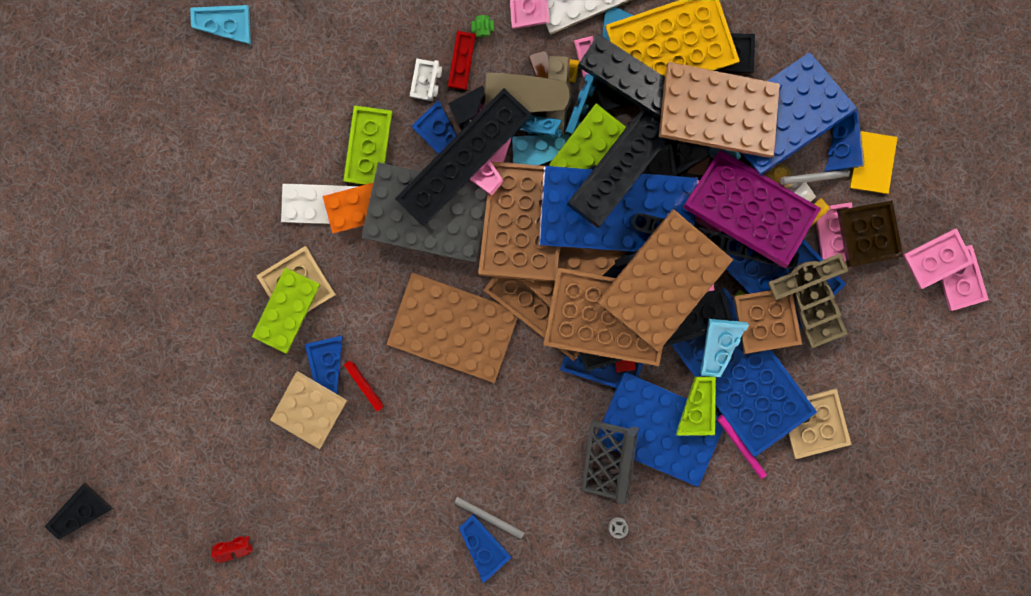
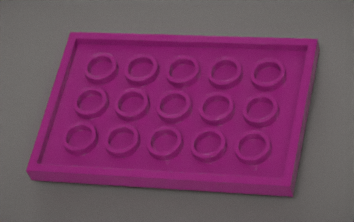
M719 150L683 207L685 210L785 269L821 209L765 175L760 176L756 170L722 150Z

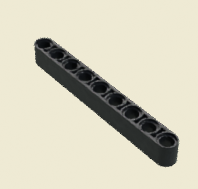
M635 213L630 217L629 224L633 230L652 235L655 231V223L658 221L661 223L664 219L644 213ZM638 217H642L643 219V225L641 227H637L636 225V219ZM695 227L710 240L715 236L717 238L716 245L726 254L784 268L770 259L767 260L765 256L755 250L749 256L747 253L748 246L729 235ZM731 241L735 242V249L733 251L729 249ZM796 254L786 269H792L797 266L798 256Z

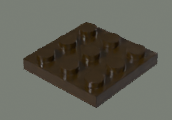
M893 200L837 210L847 267L903 257Z

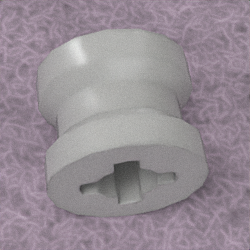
M618 517L609 522V532L614 538L621 539L627 535L628 525L624 519Z

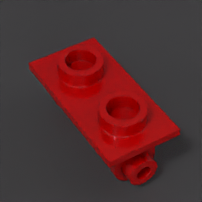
M239 536L233 541L217 543L215 546H212L211 558L214 557L215 563H222L232 560V553H235L236 558L250 555V552H253L252 545H249L250 537Z

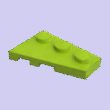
M694 377L675 435H715L716 377Z

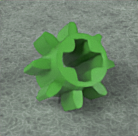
M488 15L475 16V21H471V31L476 32V37H489L490 32L494 31V20H490Z

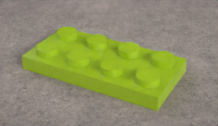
M595 104L549 165L579 169L597 166L627 127L601 106Z
M354 105L344 182L362 185L374 182L378 162L386 163L393 113L391 110Z
M285 267L252 337L287 354L321 284Z

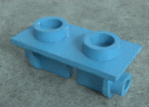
M532 115L520 130H524L528 134H545V136L556 139L561 137L562 131L558 128L562 120Z

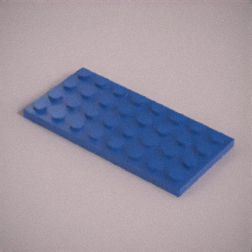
M544 166L539 245L634 252L639 250L651 236V234L639 232L630 227L629 219L635 213H644L665 219L670 211L674 209L695 226V215L683 207L696 188L698 178L641 174L598 229L567 206L568 201L593 170ZM642 217L636 219L637 227L643 225ZM659 221L655 223V230L661 224Z
M724 287L723 290L732 321H737L734 299ZM706 334L672 344L694 376H701L700 371ZM740 341L738 346L735 347L721 377H716L715 405L754 457L817 413L816 409L772 350L743 354Z

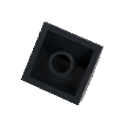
M483 85L448 103L460 129L465 128L480 113L485 98Z

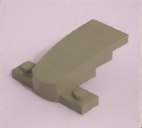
M549 56L548 78L486 72L485 107L505 88L529 112H546V118L562 120L558 128L562 131L561 135H565L567 110L572 100V88L569 82L570 57Z
M841 253L820 262L798 263L796 267L788 271L787 275L768 282L775 301L793 294L796 311L810 349L848 334L840 317L842 315L835 303V296L826 281L848 271Z

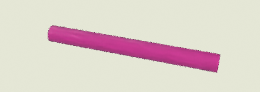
M720 415L717 421L760 479L764 478L767 475L726 418Z

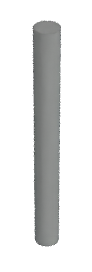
M849 170L781 177L780 183L781 185L845 178L849 177L850 172Z
M459 497L454 501V504L522 539L525 532Z

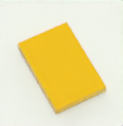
M861 131L864 166L852 168L849 188L889 194L898 137Z

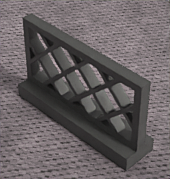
M595 420L591 421L581 491L617 499V503L625 504L629 497L639 431L638 427L631 426L629 429ZM595 427L602 428L606 434L599 438L594 432ZM615 432L623 433L624 438L622 441L617 442L612 434ZM607 437L614 444L608 449L602 442ZM597 443L603 450L598 455L592 449V446ZM615 448L621 453V457L616 460L610 453ZM605 454L611 461L606 466L599 459ZM596 461L601 468L596 472L590 467V463ZM613 465L619 471L614 477L608 471V468ZM601 472H604L609 478L604 483L597 476ZM594 478L598 486L595 488L587 486L588 480ZM612 482L616 488V493L608 491L605 485Z

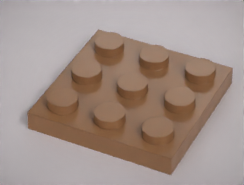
M771 291L733 297L737 321L748 322L749 324L747 330L741 336L743 354L802 344L793 294L776 301Z

